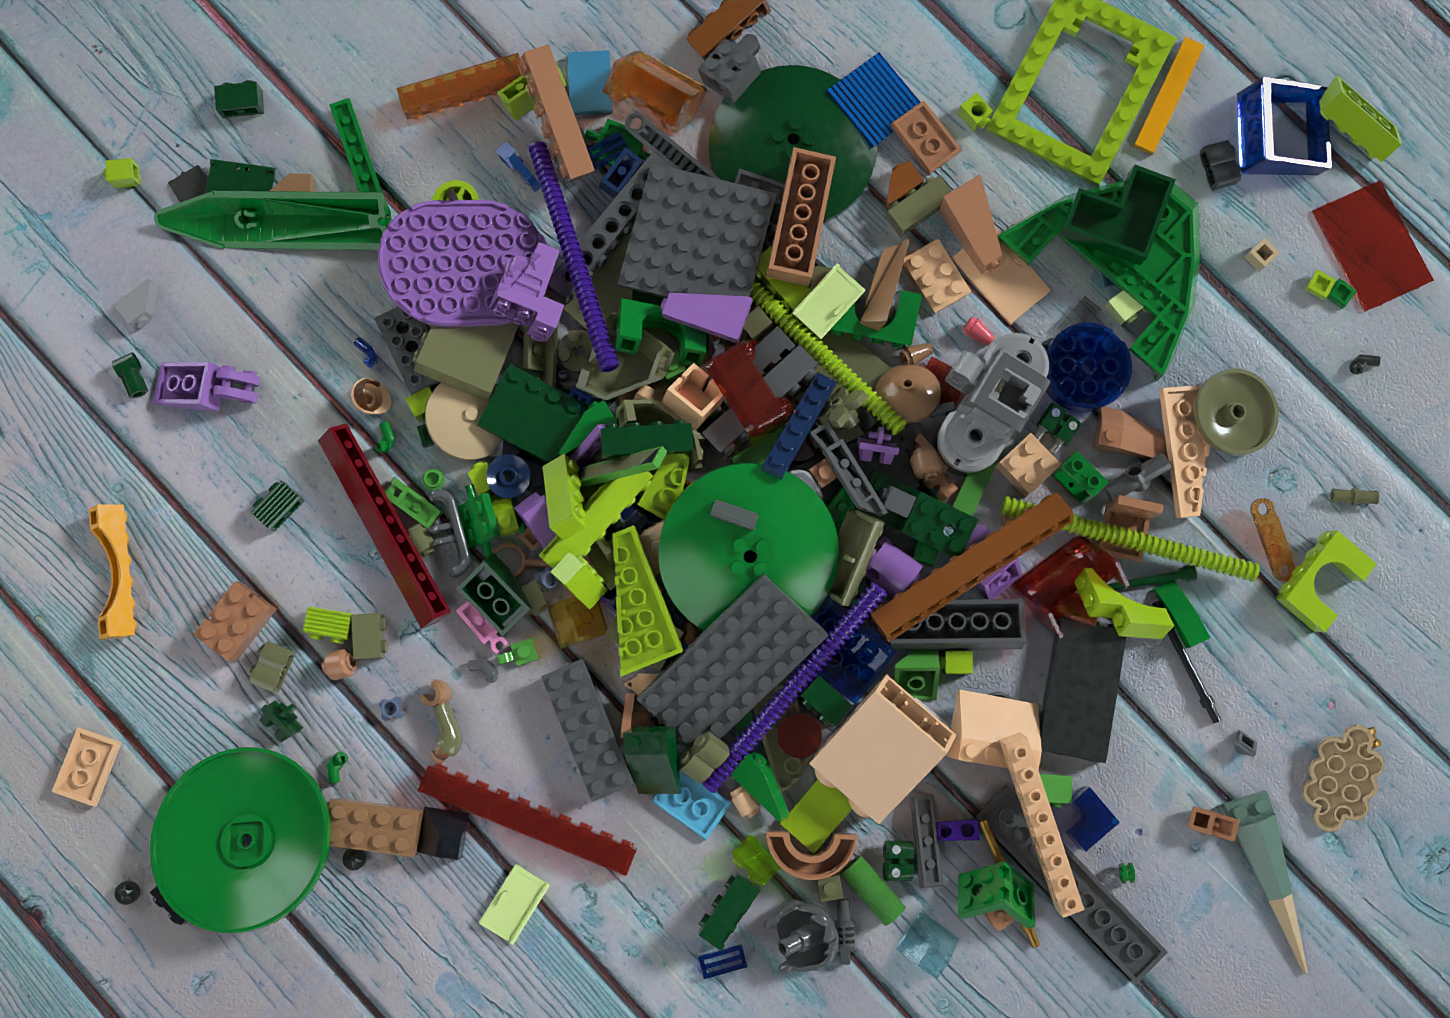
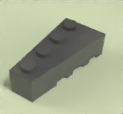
M778 326L755 348L749 350L740 362L734 363L724 377L719 376L716 379L719 384L728 390L721 403L727 410L795 349V344Z

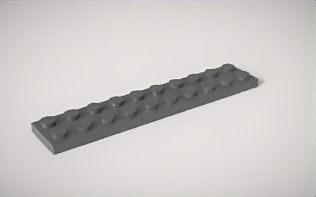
M1005 785L974 816L978 821L987 819L998 842L1050 895L1019 798L1008 785ZM1063 843L1084 907L1083 911L1069 916L1137 985L1168 953L1167 950Z

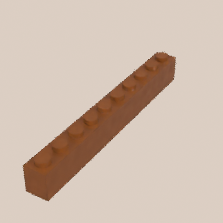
M1057 492L1044 497L1038 505L1033 508H1027L1015 520L1007 521L1003 528L997 532L989 533L983 541L978 544H972L960 556L952 557L948 564L942 568H936L925 579L914 582L910 589L897 593L887 604L879 605L871 613L873 623L889 643L1073 522V510Z

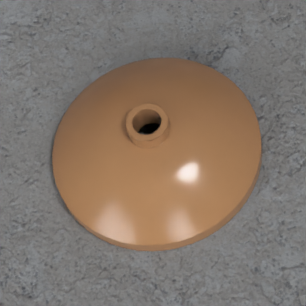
M913 364L899 365L889 369L881 376L875 389L877 396H881L882 401H886L887 406H892L891 410H896L897 415H901V419L906 420L907 423L918 422L930 416L938 407L941 399V387L935 375L928 369Z

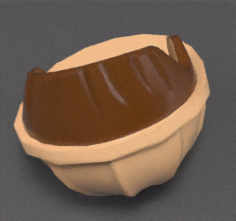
M362 378L354 383L351 390L353 406L362 413L382 414L391 406V395L388 389L373 379Z

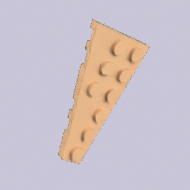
M1202 385L1159 389L1167 455L1172 467L1170 477L1176 518L1200 516L1204 492L1202 482L1203 477L1206 476L1207 468H1205L1206 457H1209L1210 445L1198 430L1194 416L1195 398Z

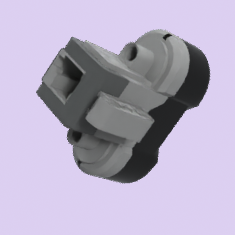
M1022 333L1007 334L998 338L980 359L972 353L964 351L956 360L945 381L964 394L955 407V411L949 413L942 420L933 437V448L937 451L942 462L948 467V472L958 476H970L983 471L997 460L1005 445L1022 431L1051 383L1047 379L1049 371L1047 353L1044 347L1033 337Z

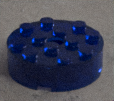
M1078 323L1061 331L1045 347L1049 360L1047 379L1051 383L1046 393L1056 404L1073 412L1088 413L1111 404L1126 390L1132 375V359L1127 345L1113 333L1112 329L1097 323ZM1083 363L1089 367V372L1084 370Z

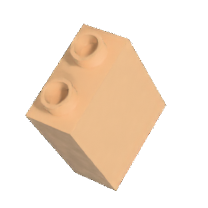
M886 674L825 741L809 764L815 768V775L822 784L830 788L837 787L849 798L851 808L859 816L864 818L871 817L876 823L880 824L948 753L956 734Z

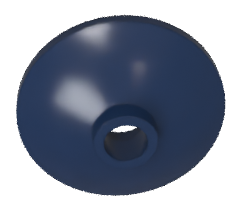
M511 454L495 458L488 466L486 473L489 488L493 493L503 498H514L521 495L528 488L531 479L530 469L526 462L520 457ZM506 474H511L513 476V479L511 481H506L504 479V476Z

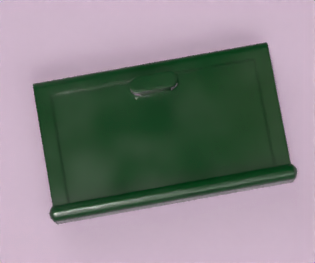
M210 159L205 193L211 191H270L274 185L276 168Z

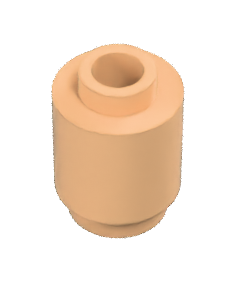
M742 785L730 792L733 797L731 800L742 817L747 815L748 818H751L760 812L758 807L761 804Z

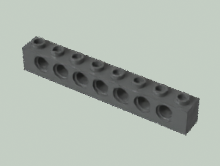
M652 152L579 241L583 258L591 260L587 265L591 280L594 277V271L606 263L608 254L611 251L614 252L619 247L621 238L633 230L641 201L635 200L633 197L636 194H643L651 163L673 168L654 152ZM623 210L631 212L628 216L620 215ZM610 226L617 227V230L613 233L606 231ZM597 242L604 243V246L601 249H595L593 247L594 244ZM563 261L551 275L547 288L568 304L577 297L572 282L566 280L570 274L568 273L566 262Z

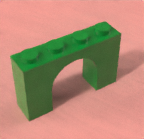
M903 290L897 291L892 315L880 331L860 324L855 314L854 303L830 329L829 334L841 337L842 333L851 334L850 339L863 341V337L870 338L871 343L884 345L885 341L892 343V347L898 349L912 346L922 294Z
M624 298L621 299L617 311L615 351L637 354L642 340V330L646 328H660L670 332L679 343V363L687 365L694 363L701 367L706 354V332L663 318V311L660 310L661 306Z

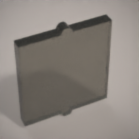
M197 165L186 172H181L180 176L169 181L168 184L179 202L205 194L208 179L200 166Z

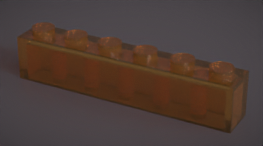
M519 53L396 88L407 120L419 119L428 113H439L449 107H460L466 102H477L482 100L483 97L490 95L498 96L497 92L521 76L518 68L520 63Z

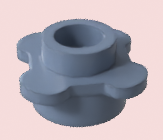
M549 566L545 568V571L537 573L535 576V580L541 585L542 592H549V589L559 584V580L551 573L553 569Z
M394 697L391 700L382 699L380 701L381 718L384 721L394 717L399 719L403 716V711L400 707L402 701L399 697Z

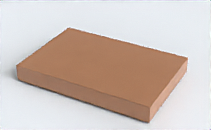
M924 100L890 125L928 176L962 151Z

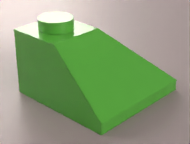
M912 651L895 664L894 681L913 698L937 700L940 674L938 651Z

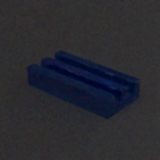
M620 131L587 148L588 153L591 154L620 140L590 155V159L593 161L623 146V149L595 163L592 162L594 170L616 160L625 147L629 149Z
M572 387L569 393L570 396L588 405L599 401Z
M742 943L723 948L722 951L716 950L698 955L704 979L748 967ZM739 950L740 953L739 955L731 956L705 964L704 960L710 959ZM740 959L742 963L707 972L706 970Z

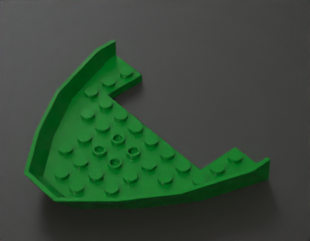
M1125 181L1110 183L1086 191L1118 202ZM1174 183L1148 258L1141 266L1059 236L1075 193L1061 197L1006 228L997 236L999 242L1029 266L1057 235L1122 291L1124 290L1142 305L1155 319L1128 350L1157 374L1153 378L1155 381L1164 376L1171 365L1195 304L1201 255L1199 203Z

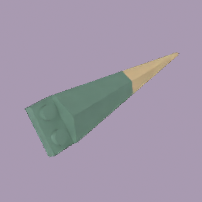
M1263 790L1223 803L1225 815L1240 820L1236 839L1278 919L1302 972L1307 975L1308 971L1277 817L1273 811L1268 792Z

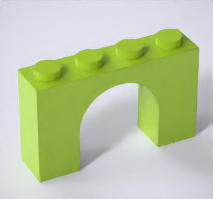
M1338 530L1325 531L1318 537V543L1306 553V559L1293 570V576L1280 587L1279 594L1275 598L1314 632L1325 633L1338 617L1334 611L1318 598L1315 592L1314 579L1318 570L1325 564L1330 563L1352 581H1365L1377 565Z

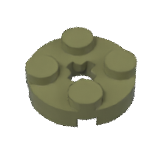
M571 330L559 343L558 357L563 366L570 372L580 374L582 368L589 361L593 346L588 331ZM583 347L585 354H580L579 357L575 356L576 352L574 350Z

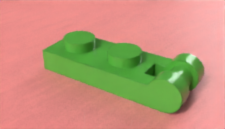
M393 477L390 481L392 484L387 490L384 489L388 499L427 529L431 528L443 512L396 477ZM398 489H401L402 493L398 496V498L394 496L396 491Z

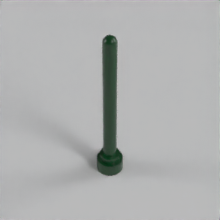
M1186 564L1179 568L1178 571L1114 582L1108 585L1115 591L1177 579L1190 582L1197 580V571L1195 565L1190 566Z

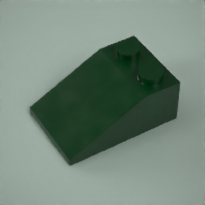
M495 553L485 559L456 588L502 636L532 608L511 570Z
M675 726L633 727L623 732L625 757L638 794H680L681 785Z

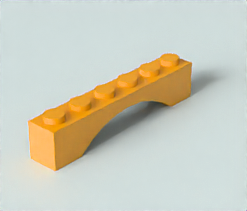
M95 505L88 509L90 531L104 548L111 570L109 598L98 616L99 640L127 638L135 635L137 626L133 618L135 602L131 595L133 580L129 572L131 558L127 550L129 536L125 527L127 514L124 511V505Z

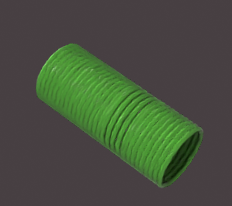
M862 855L853 859L840 872V875H842L858 896L865 901L864 903L868 905V908L872 910L884 926L891 924L905 911L906 906L891 891L889 886L880 878Z

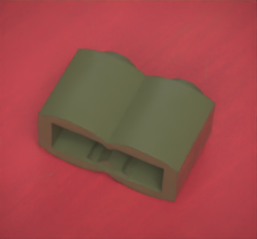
M267 641L258 651V663L253 665L249 671V683L278 693L296 652Z
M707 731L695 739L693 747L684 750L680 754L678 759L679 770L698 784H701L712 774L714 769L718 768L730 755L729 747Z

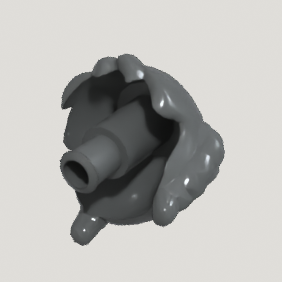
M792 900L777 911L773 917L764 922L765 928L777 929L780 938L778 947L787 960L778 968L781 974H788L794 971H818L821 967L829 965L837 954L839 938L835 923L830 915L819 906Z

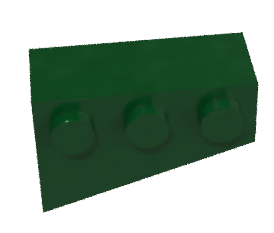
M739 873L735 877L731 875L724 885L727 889L722 896L720 894L716 896L711 904L714 907L709 915L705 913L698 923L701 926L699 936L720 951L723 950L725 947L724 943L731 933H734L737 924L760 892L759 887Z

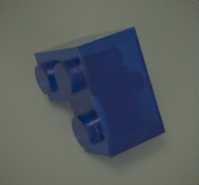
M1083 786L1072 796L1071 804L1081 816V819L1065 833L1080 850L1087 852L1120 822L1090 787Z

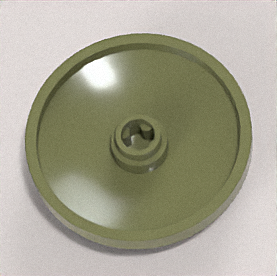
M1227 369L1212 375L1200 387L1194 403V416L1200 434L1209 445L1222 453L1241 456L1256 452L1266 446L1276 432L1279 410L1275 395L1261 377L1250 371Z

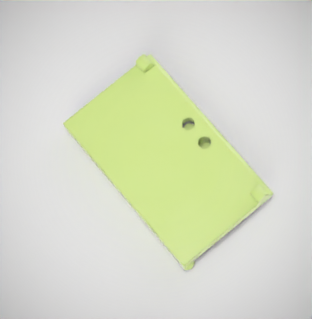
M837 263L792 314L815 333L818 338L822 339L866 290Z
M515 864L480 919L479 924L507 940L510 945H513L550 884L525 870L520 865Z

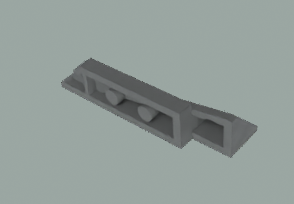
M827 422L811 431L809 435L822 449V453L856 508L877 514L879 517L888 513L843 439H838L829 423Z

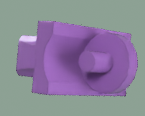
M878 427L877 432L869 431L868 438L872 439L857 437L856 444L859 448L858 457L860 460L871 461L872 453L876 451L880 452V463L891 465L894 455L899 453V447H897L896 443L886 442L891 440V435L884 434V427Z

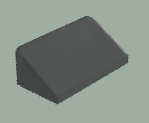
M720 500L715 501L710 513L714 518L751 531L754 530L758 519L757 513Z

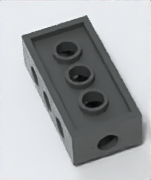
M399 307L375 317L377 326L410 394L413 395L427 387L434 391L441 382L414 372L415 363L412 360L415 352L411 353L412 348L418 346L417 350L421 351L423 345L420 344L424 332L429 333L428 325L409 316ZM405 328H409L407 333L402 334Z

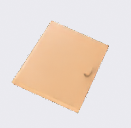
M995 227V230H996V233H997V236H998V235L1000 234V232H999V230ZM999 242L1002 252L1000 265L991 272L987 270L981 274L964 248L952 256L953 262L1009 325H1012L1015 320L1051 291L1030 265L1028 266L1001 242Z

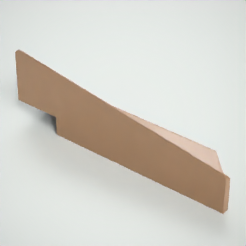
M905 239L902 243L881 252L863 306L866 311L860 320V324L880 331L886 323L910 239Z

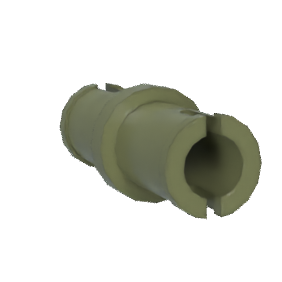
M1333 488L1330 493V500L1333 503L1344 502L1351 503V505H1358V503L1377 505L1380 498L1379 491L1377 490L1367 491L1359 490L1358 488H1352L1351 490Z

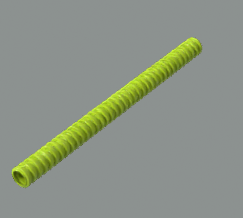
M755 278L750 294L752 302H756L755 305L757 307L760 306L762 311H765V314L770 316L771 320H775L774 323L776 325L779 324V328L784 329L785 334L789 333V337L794 338L795 343H799L798 346L801 345L806 352L808 351V354L811 357L813 356L815 361H818V365L823 366V370H828L827 373L829 375L832 374V378L834 380L837 379V383L842 384V388H847L849 393L855 390H863L868 399L862 404V407H867V411H871L872 416L877 417V421H882V425H886L887 430H891L893 436L901 432L906 426L907 421L902 420V416L897 415L896 410H891L892 406H887V402L882 401V397H878L876 391L872 392V388L867 387V383H863L861 377L858 378L856 373H852L853 370L851 368L848 369V365L843 364L842 359L838 360V356L836 354L833 355V351L828 350V346H824L823 341H818L819 338L817 336L814 337V333L809 332L808 327L804 328V324L802 322L799 323V319L794 318V315L789 313V309H784L785 306L783 304L780 305V301L775 300L774 295L770 296L771 293L765 291L766 288L764 286L761 287V283L756 282Z
M1006 496L1003 499L1000 512L1001 515L1008 514V517L1013 515L1015 518H1018L1027 508L1035 507L1036 503L1031 505L1029 501L1024 503L1021 499L1016 501V498L1010 499L1009 496ZM1073 514L1074 521L1061 529V531L1068 530V533L1074 532L1075 535L1080 533L1082 537L1087 535L1090 539L1094 537L1097 541L1101 539L1102 542L1115 543L1116 546L1121 544L1123 548L1128 546V549L1135 548V551L1141 550L1142 553L1148 552L1149 555L1153 553L1157 557L1161 555L1164 559L1168 557L1169 560L1182 561L1183 564L1188 563L1190 566L1195 564L1198 568L1202 566L1203 569L1208 568L1209 571L1215 570L1216 573L1222 572V574H1229L1231 577L1235 575L1238 579L1242 577L1243 580L1249 579L1250 582H1254L1257 579L1260 571V566L1256 562L1252 564L1251 561L1246 562L1244 559L1239 560L1237 557L1232 559L1230 555L1225 557V554L1221 553L1218 555V552L1212 553L1211 550L1205 551L1204 548L1198 549L1196 546L1191 548L1189 544L1185 546L1184 543L1178 544L1177 541L1171 542L1170 539L1165 541L1163 537L1158 539L1157 536L1151 537L1148 533L1144 535L1143 532L1137 533L1136 530L1131 531L1129 528L1124 530L1122 526L1117 528V525L1110 526V523L1104 524L1103 521L1098 523L1096 519L1091 521L1088 517L1083 519L1081 515L1077 517L1076 514Z

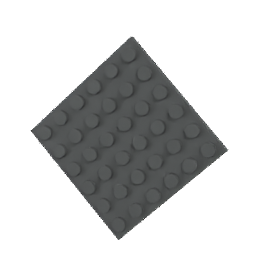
M651 163L618 280V287L662 298H668L669 293L750 297L777 194Z

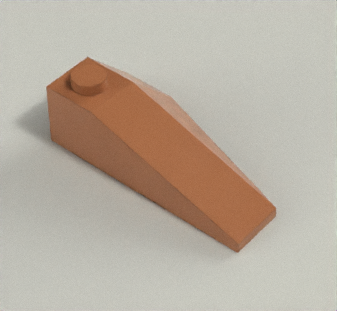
M1100 407L1093 449L1150 460L1163 453L1168 460L1165 434L1122 410Z

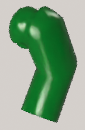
M389 421L379 424L383 436L375 444L377 452H389L395 442V435Z
M342 751L335 753L327 762L329 784L341 782L339 770L348 761V755Z

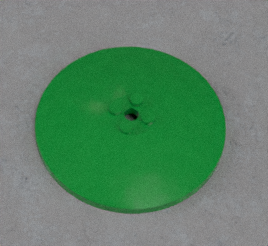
M760 463L731 464L712 470L699 477L674 501L667 513L660 533L658 547L660 573L667 593L675 606L698 628L705 631L763 573L810 617L824 602L837 572L839 560L838 536L835 524L826 505L818 494L799 477L787 471L783 479L780 480L762 471L763 464ZM720 500L757 513L758 519L754 530L751 531L712 517L710 513L715 501ZM748 550L756 552V558L752 562L744 560V553Z
M241 747L209 756L194 765L177 780L165 796L157 812L150 840L151 868L157 887L168 905L180 917L202 929L220 933H245L274 924L296 909L319 880L330 848L331 821L329 809L315 779L305 768L285 755L264 748ZM251 835L252 843L250 846L244 847V837Z

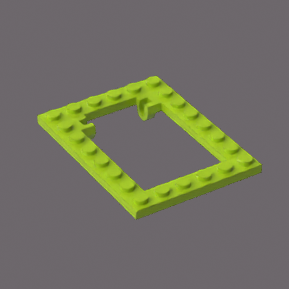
M1054 0L986 131L1099 187L1177 38L1102 0ZM1084 19L1132 42L1133 45L1124 62L1137 68L1091 156L1016 119L1061 32L1064 31L1076 37Z

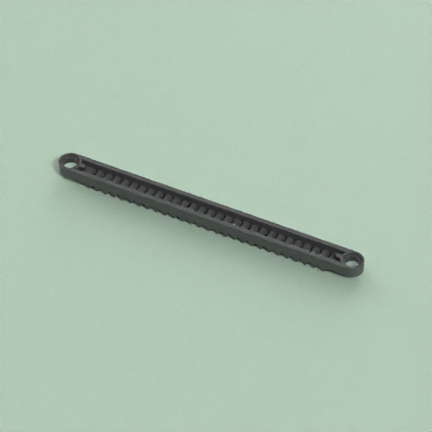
M634 112L626 117L625 127L627 131L673 168L719 179L643 115ZM635 118H639L642 122L638 130H633L630 126L631 121ZM771 220L764 244L768 247L773 245L776 225ZM817 258L815 259L814 266L827 267ZM860 297L855 302V309L860 304Z

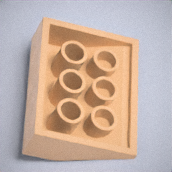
M957 690L950 729L956 734V737L946 754L947 757L1008 768L999 740L1021 732L1028 737L1037 768L1039 769L1042 749L1038 704L966 690Z

